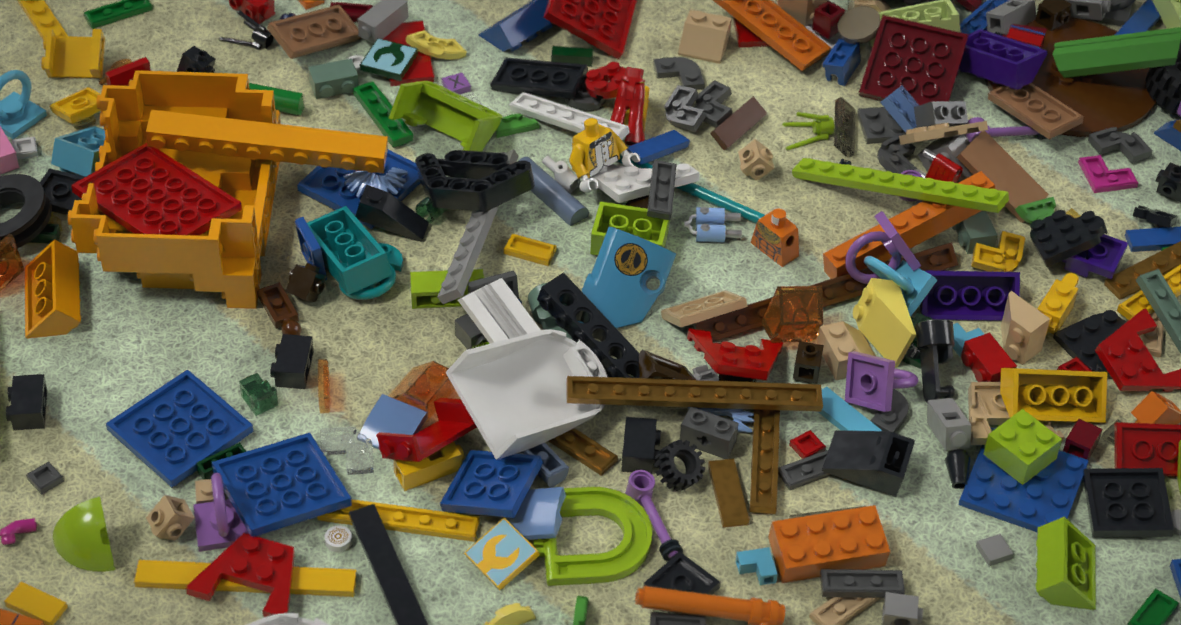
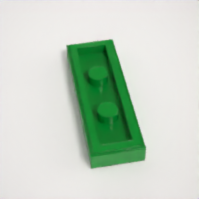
M121 0L85 11L83 14L91 29H95L152 11L153 7L149 0Z

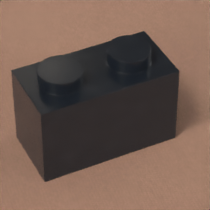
M282 335L281 343L276 344L275 348L276 363L272 362L270 376L275 379V387L306 389L314 354L313 336Z
M44 374L13 376L12 386L8 387L7 390L8 401L11 403L10 406H6L7 422L11 421L13 431L45 428L48 389Z
M626 417L621 472L632 473L636 470H645L651 474L653 473V465L658 461L655 457L660 451L655 449V445H660L661 430H656L657 419Z

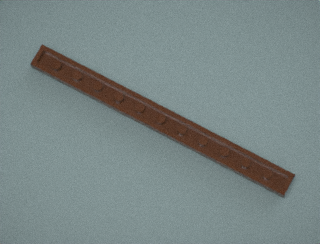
M952 242L913 253L921 264L919 267L921 270L941 271L958 265ZM869 268L859 270L864 274H875ZM848 273L748 304V307L694 323L692 327L697 330L710 331L712 341H716L861 296L863 289L868 284L856 281Z

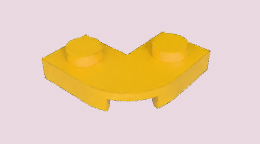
M1002 231L998 248L976 243L971 267L984 271L1012 272L1017 268L1022 259L1025 237Z

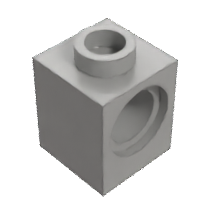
M886 592L881 625H921L923 608H918L919 596Z

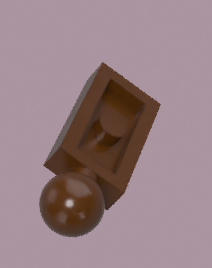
M281 283L258 289V298L276 329L282 327V334L300 335L302 329L301 325L297 322L299 321L298 313Z

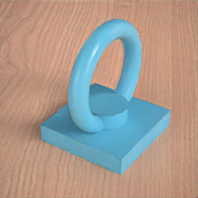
M11 70L0 76V91L6 83L13 79H19L22 83L21 95L14 91L0 101V126L5 135L11 139H15L47 116L45 109L29 100L32 89L31 81L28 75L20 70Z
M866 256L864 259L865 265L881 279L892 280L900 286L910 317L937 282L935 277L919 268L913 271L905 260H902L895 271L873 256Z

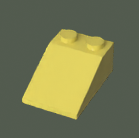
M871 278L867 287L863 289L860 300L853 308V318L856 319L858 329L885 359L894 360L895 367H898L913 342L916 332L900 286L892 280Z

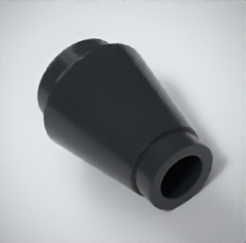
M963 449L950 450L945 458V464L952 488L964 489L965 485H968L967 480L971 458L968 456L967 451Z

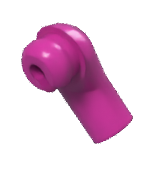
M36 519L16 520L0 530L1 543L3 545L14 544L16 542L15 534L37 531Z

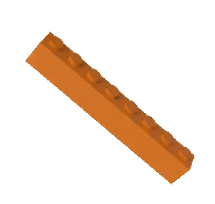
M982 171L959 182V184L995 189V184ZM922 201L888 220L909 249L982 210ZM880 224L823 253L824 272L830 279L848 274L845 261L850 246L864 234L876 231L885 232ZM874 241L864 245L856 255L855 265L858 270L868 268L864 263L866 256H873L882 262L890 260L892 256L881 241Z

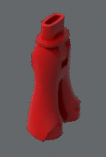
M626 67L625 76L621 77L614 109L610 118L611 121L624 125L626 112L628 109L630 110L628 119L630 133L625 136L624 141L625 145L629 146L645 141L643 129L645 100L644 70L633 67Z

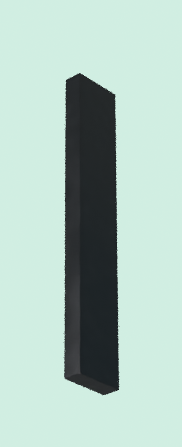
M371 504L349 512V518L396 625H428L375 505Z

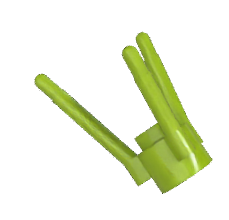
M797 112L796 115L799 117L815 120L813 122H784L782 124L783 126L812 127L813 133L818 134V136L786 147V150L798 148L819 140H828V135H833L834 120L829 115Z

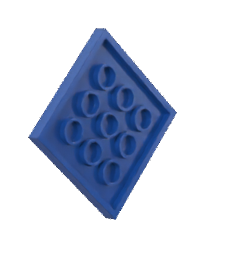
M388 149L384 173L376 172L374 174L386 176V173L392 167L408 171L407 175L402 176V178L406 179V182L402 183L404 184L403 188L394 187L398 191L397 195L390 193L402 201L421 184L416 163ZM317 166L297 184L298 191L334 210L347 206L355 216L362 196L358 198L356 197L357 192H350L351 189H348V185H345V181L348 179H344L343 175L359 170ZM360 221L361 224L371 229L375 227L371 224Z
M188 369L106 423L107 430L171 488L196 472L197 462L235 445L254 432L253 424Z
M982 445L967 480L968 485H965L960 497L959 506L1037 532V527L1062 517L1068 519L1083 479V469L1087 468L1089 460L1059 450L1055 461L1022 485L983 455L985 445Z
M310 432L212 462L213 472L221 474L224 491L251 537L352 506L351 496Z

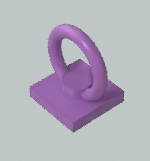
M883 211L874 217L885 232H870L859 237L850 246L845 261L849 275L856 281L868 284L871 278L881 279L876 274L861 273L855 265L856 255L864 245L874 241H881L892 256L888 266L895 271L900 264L901 256H903L913 271L921 266Z
M855 351L848 352L844 401L883 412L891 411L893 389L914 387L919 380L917 375L912 372L895 369L894 360Z
M214 473L211 476L214 502L193 504L199 552L228 548L243 533L249 534L229 499L225 500L223 480L220 473Z

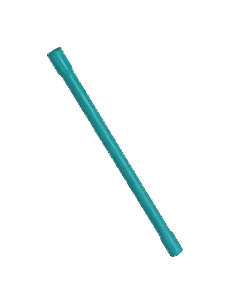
M620 154V159H619L617 162L623 164V163H622V158H623V156H622L621 154ZM630 159L635 167L652 169V164L650 163L639 165ZM695 183L675 187L720 208H725V210L731 213H741V217L756 224L760 218L765 216V214Z

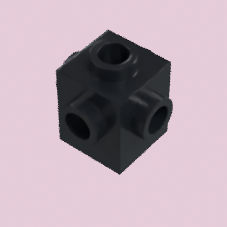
M193 46L182 54L177 72L214 73L215 68L213 67L216 59L206 51Z
M1170 162L1166 169H1161L1157 175L1156 182L1159 184L1156 192L1181 202V166Z

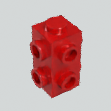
M228 0L234 10L243 12L258 24L275 15L274 0Z

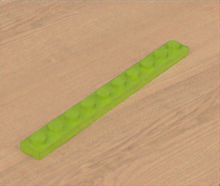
M803 158L792 169L793 177L797 179L999 213L1009 201L1007 191L811 158Z

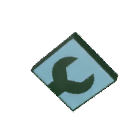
M377 38L360 63V71L401 81L417 57L418 48Z

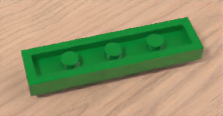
M374 81L353 88V95L382 134L388 136V142L393 148L414 141L413 133L402 118L395 120L389 118L393 106Z

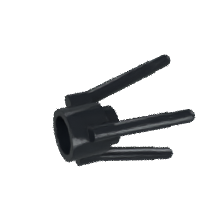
M238 11L237 14L245 19L243 21L245 25L254 30L251 36L254 42L219 37L220 41L249 46L258 50L261 47L267 49L274 41L273 35L266 27L258 24L241 11Z

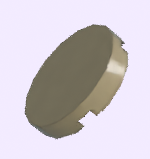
M859 6L846 11L838 22V31L841 38L850 44H855V42H861L862 44L874 39L881 22L880 15L875 9L868 6Z

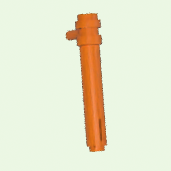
M649 586L637 588L635 603L640 605L641 608L746 621L748 625H783L785 618L784 604H779L775 600L763 602L762 599L753 597L747 600Z

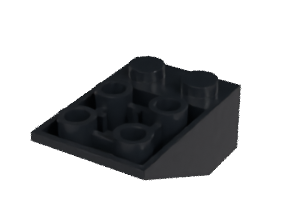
M835 430L822 471L896 497L903 482L915 440L891 431Z

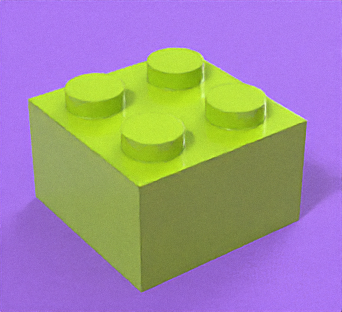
M1021 409L988 434L983 455L1020 484L1024 485L1057 459L1062 438L1024 409Z

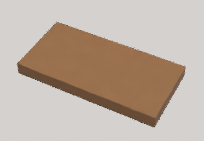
M340 5L270 22L267 27L290 59L351 43L362 38L359 36L357 26Z
M1032 83L1018 90H1013L1003 85L988 92V99L1049 140L1083 123L1082 115Z
M981 131L956 157L973 175L982 171L995 184V189L1007 191L1009 201L1005 204V207L1022 223L1025 220L1018 215L1015 209L1020 205L1045 199L1049 195L986 131Z

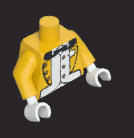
M595 118L586 119L584 121L585 130L573 137L572 152L569 158L572 171L575 172L578 179L581 178L582 180L580 189L585 193L598 189V181L590 177L618 161L620 154L623 156L622 163L626 167L634 166L630 161V157L634 162L640 161L637 153H629L626 150L628 147L611 128L598 124V120Z

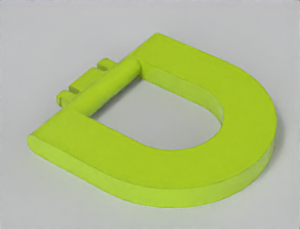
M564 488L566 497L560 509L561 517L603 516L609 518L619 525L623 532V539L616 548L608 552L577 555H558L556 538L533 539L534 547L540 553L538 557H544L547 585L608 583L620 580L635 572L648 557L652 543V525L643 507L627 494L610 488Z

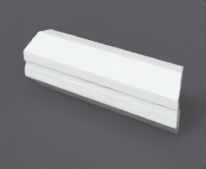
M502 278L458 299L459 303L490 344L541 331Z

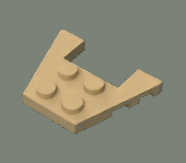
M987 121L952 127H949V123L928 126V130L927 126L906 130V135L899 136L900 145L988 130Z
M971 382L968 388L971 445H986L988 434L992 432L989 425H1001L1010 418L1000 394L1001 382ZM1038 420L1048 429H1050L1052 432H1054L1056 435L1062 438L1063 441L1064 435L1061 433L1060 430L1056 432L1051 427L1050 424L1052 421Z

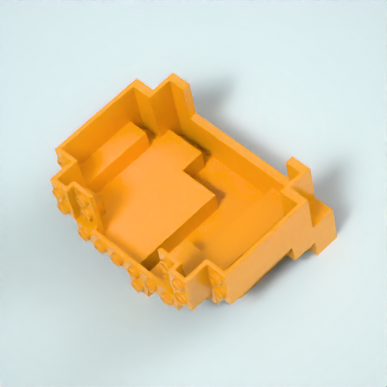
M135 70L134 78L129 81V86L103 85L101 95H97V109H101L100 126H104L105 140L103 146L99 147L100 161L96 162L95 171L147 143L146 129L151 109L281 124L280 110H275L274 90H250L248 74ZM166 148L159 149L241 202V211L228 219L212 218L210 229L199 236L132 233L99 211L94 183L88 184L87 193H83L82 200H75L73 209L68 211V225H72L71 241L76 244L77 253H97V260L101 261L104 272H137V278L141 279L142 288L195 289V291L221 292L222 299H226L227 308L256 309L258 302L257 290L260 289L262 276L260 256H265L280 162L260 159L261 167L255 168L256 159Z

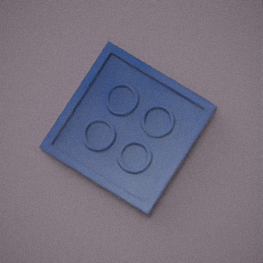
M470 450L440 502L442 511L514 518L543 464L541 456L514 454L496 460L491 451Z

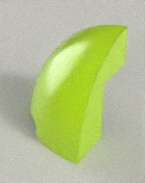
M100 496L72 507L58 520L53 530V542L59 555L69 564L83 570L94 572L115 570Z

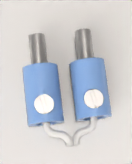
M696 207V214L691 215L688 221H684V227L689 228V231L696 235V242L725 243V238H741L742 230H726L724 225L725 221H741V213H725V208ZM693 218L696 220V231L689 225Z

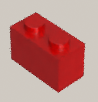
M990 332L964 342L961 359L966 367L969 366L973 371L977 382H1001V368H1017V365Z

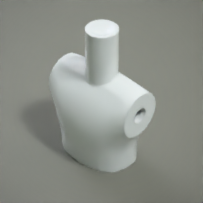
M549 156L543 159L542 163L554 172L555 180L570 194L580 186L581 179H578L566 162H555Z

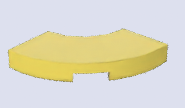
M425 30L407 35L406 42L410 46L418 48V51L426 55L449 60L466 57L467 51L455 39L437 38Z

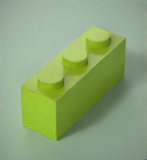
M473 269L469 282L484 278L483 269ZM448 270L410 272L412 309L462 307L458 301L460 298L442 304L438 299L441 285L446 278ZM468 286L466 287L463 296L468 294Z

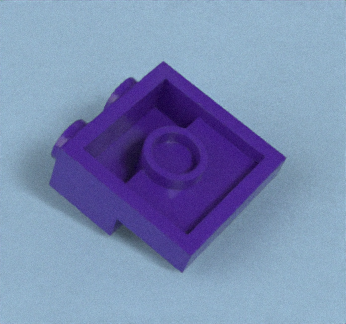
M1104 234L1100 237L1101 242L1098 245L1063 260L1062 262L1066 263L1064 269L1087 277L1089 272H1093L1112 279L1127 249L1128 242Z

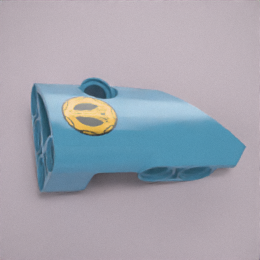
M608 227L591 274H588L582 292L615 328L641 323L657 297L664 292L676 253L633 234ZM654 278L660 280L658 289H648L647 284L649 280Z

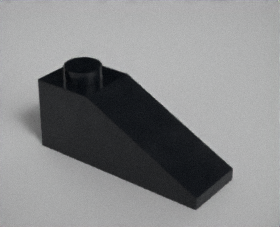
M366 185L355 215L359 221L420 242L423 241L429 224L427 220L389 192Z

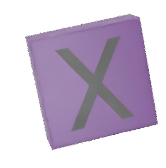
M462 72L442 78L444 88L457 94L471 91V85Z

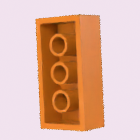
M876 505L772 521L768 535L782 583L820 577L821 569L866 570L884 567L890 554Z

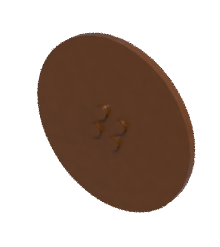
M1070 18L1066 24H1062L1053 31L1047 29L1042 48L1047 51V56L1031 83L1083 116L1082 124L1060 135L1089 137V134L1117 127V131L1122 132L1142 122L1156 105L1157 101L1152 100L1150 92L1146 88L1145 78L1149 68L1064 78L1058 71L1053 57L1055 43L1113 36L1118 31L1095 22ZM1035 19L1032 22L1025 25L1045 28L1044 26L1036 22ZM985 79L989 91L1003 86V84H995L991 80Z

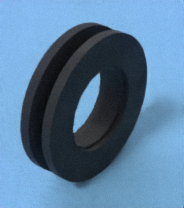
M24 174L0 176V207L11 203H25L21 211L13 218L0 223V253L18 249L29 243L43 231L50 220L52 213L51 202L40 182L34 177Z

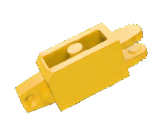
M1066 273L1061 281L1056 279L1037 310L1050 318L1046 335L1048 332L1054 334L1059 331L1074 307L1079 289L1076 287L1079 276L1075 273Z

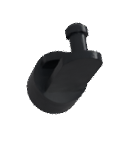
M943 319L919 322L915 325L917 350H920L922 387L925 402L928 404V400H936L939 397L953 398L955 389L952 385L940 387L938 364H945L953 359L952 348L955 347L953 322Z

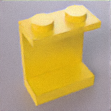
M48 28L47 36H44L43 47L46 50L45 57H42L41 66L49 78H102L105 37L102 29H93L92 37L56 36L53 29Z

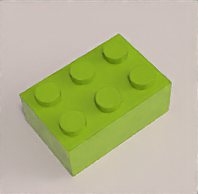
M600 201L591 232L590 254H599L608 227L625 231L665 248L670 220L647 216L646 208Z

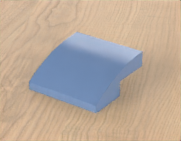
M902 85L880 103L906 133V130L917 128L914 107L919 106V104Z
M382 394L367 417L357 441L379 449L376 436L379 432L414 435L418 433L428 419L427 412Z
M564 488L529 489L515 517H507V521L527 540L556 538L563 521L560 509L566 497Z

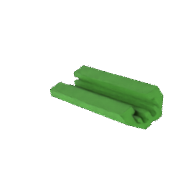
M1181 27L1057 42L1054 45L1053 57L1058 71L1064 78L1175 65L1181 42Z

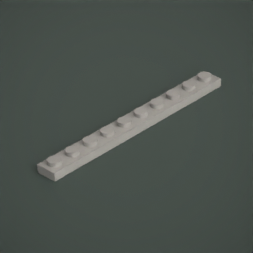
M514 149L506 153L501 152L508 156L509 164L517 162L519 156ZM499 206L489 211L471 212L470 220L466 225L463 237L460 239V244L438 294V299L442 304L463 296Z

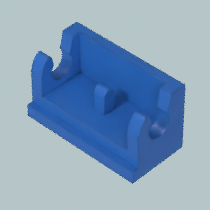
M838 39L822 64V67L825 68L827 81L831 82L833 74L838 77L839 85L845 86L861 62L859 42L850 44L842 39Z

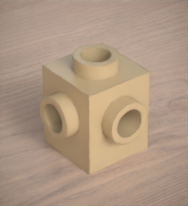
M754 139L738 151L741 162L740 169L746 176L760 180L774 169L772 152L758 140Z
M164 495L146 519L151 526L152 533L156 537L176 540L183 534L195 517L184 499Z

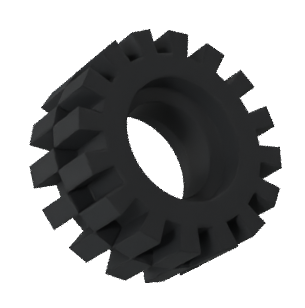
M674 441L662 448L655 457L658 461L654 463V467L659 468L656 474L657 476L662 475L663 478L660 481L662 484L667 481L666 487L669 489L674 487L675 491L685 490L699 482L704 476L702 473L705 472L706 467L701 465L705 463V459L699 458L702 452L695 451L697 448L695 444L689 446L690 441ZM674 457H678L683 461L686 468L685 474L676 468Z

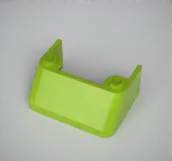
M430 81L401 84L389 118L392 120L403 118L406 124L417 127L418 124H426L460 140V145L464 147L463 150L482 152L500 125L503 117L492 109Z

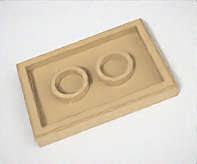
M724 290L662 309L661 316L665 321L679 327H684L748 307L746 298Z

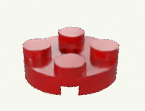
M610 62L607 66L589 70L586 73L587 79L585 81L588 94L594 98H597L596 95L603 96V99L615 98L621 77L625 76L626 68L620 66L618 62Z

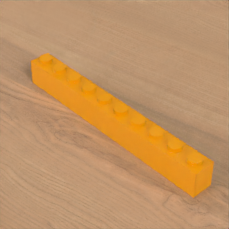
M152 109L146 129L147 145L158 149L193 151L204 154H219L229 157L237 156L250 159L272 160L274 162L296 163L299 165L307 164L370 173H384L388 151V136Z

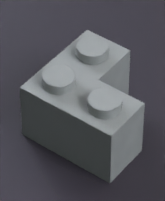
M966 134L933 141L925 148L935 154L940 153L963 167L962 174L957 183L973 175L956 158L970 143ZM923 149L917 155L928 172L932 161L922 155L925 150Z

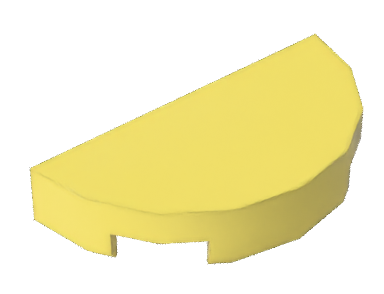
M514 603L498 609L495 612L496 617L489 623L486 621L484 625H520L536 619L530 606L524 607L520 603Z

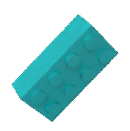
M347 206L307 222L321 247L324 266L348 295L392 276L387 253Z

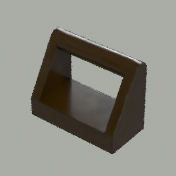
M641 350L639 353L640 378L696 380L684 365L646 350Z

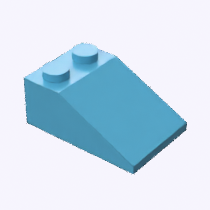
M92 126L56 137L51 164L60 167L61 171L74 172L83 177L95 172L96 162L100 161L99 147L104 144V129Z

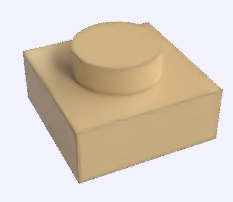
M211 479L195 481L196 503L214 502Z

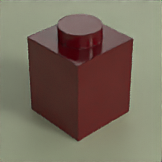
M827 0L814 10L812 30L827 39L832 38L839 33L838 22L845 13V9Z
M1078 419L1066 438L1063 452L1089 460L1099 443L1102 429Z

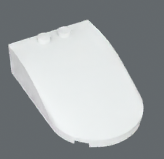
M541 330L465 350L445 372L496 460L547 442L592 419L605 406V404L567 403V376L607 377V374L598 357L588 346L580 340L576 343L566 337L565 332L558 330Z

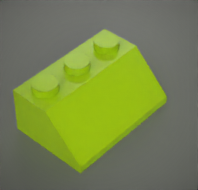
M1065 517L1037 527V582L1035 587L1039 596L1043 597L1051 605L1095 610V544Z

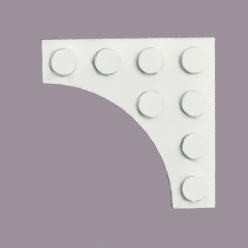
M611 164L590 178H595L598 181L599 189L616 202L621 203L649 195L652 169ZM689 164L677 165L674 188L700 181L699 172Z

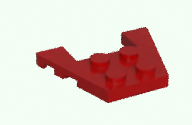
M1146 308L1142 309L1101 342L1095 349V352L1120 391L1162 389L1164 392H1172L1174 389H1181V369L1163 374L1139 335L1154 331L1157 327Z
M689 328L687 333L688 341L695 342L694 348L705 354V361L717 374L767 380L773 369L774 362L777 361L783 347V342L761 339L759 348L753 345H747L746 347L735 346L731 342H721L719 344L713 343L710 331Z
M243 533L187 585L186 593L187 595L210 601L220 581L223 579L271 593L262 610L263 617L288 613L295 558L294 547L258 536L251 537L250 534Z

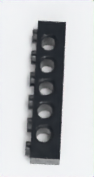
M564 272L541 287L537 298L540 306L553 316L558 326L564 328L573 341L577 343L580 340L594 352L602 363L607 377L640 378L639 352Z

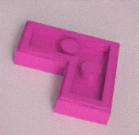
M1101 155L1079 158L1078 163L1094 193L1138 187V181L1131 168L1108 170Z

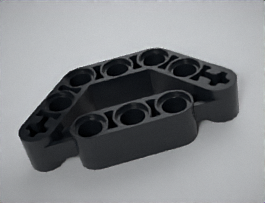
M453 150L448 152L444 159H437L431 153L421 154L415 159L420 183L430 204L435 208L478 212L489 211L530 191L535 186L531 163L522 160L509 164L508 156L503 153Z

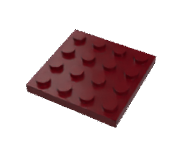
M883 15L859 89V96L883 101L903 85L919 106L929 102L950 101L969 34Z

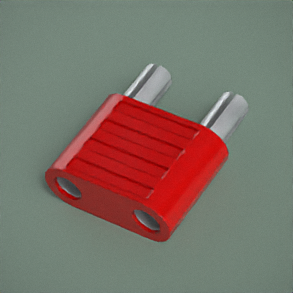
M928 149L923 151L922 155L931 160L932 164L927 174L919 169H915V171L922 175V178L958 182L963 167L940 153L935 154Z

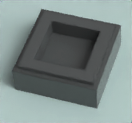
M49 461L26 474L27 480L41 495L64 482L63 476Z

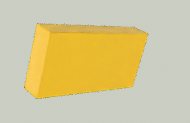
M512 234L504 247V254L549 266L557 246Z
M22 581L4 601L6 607L22 615L42 620L44 625H54L68 608L66 602Z

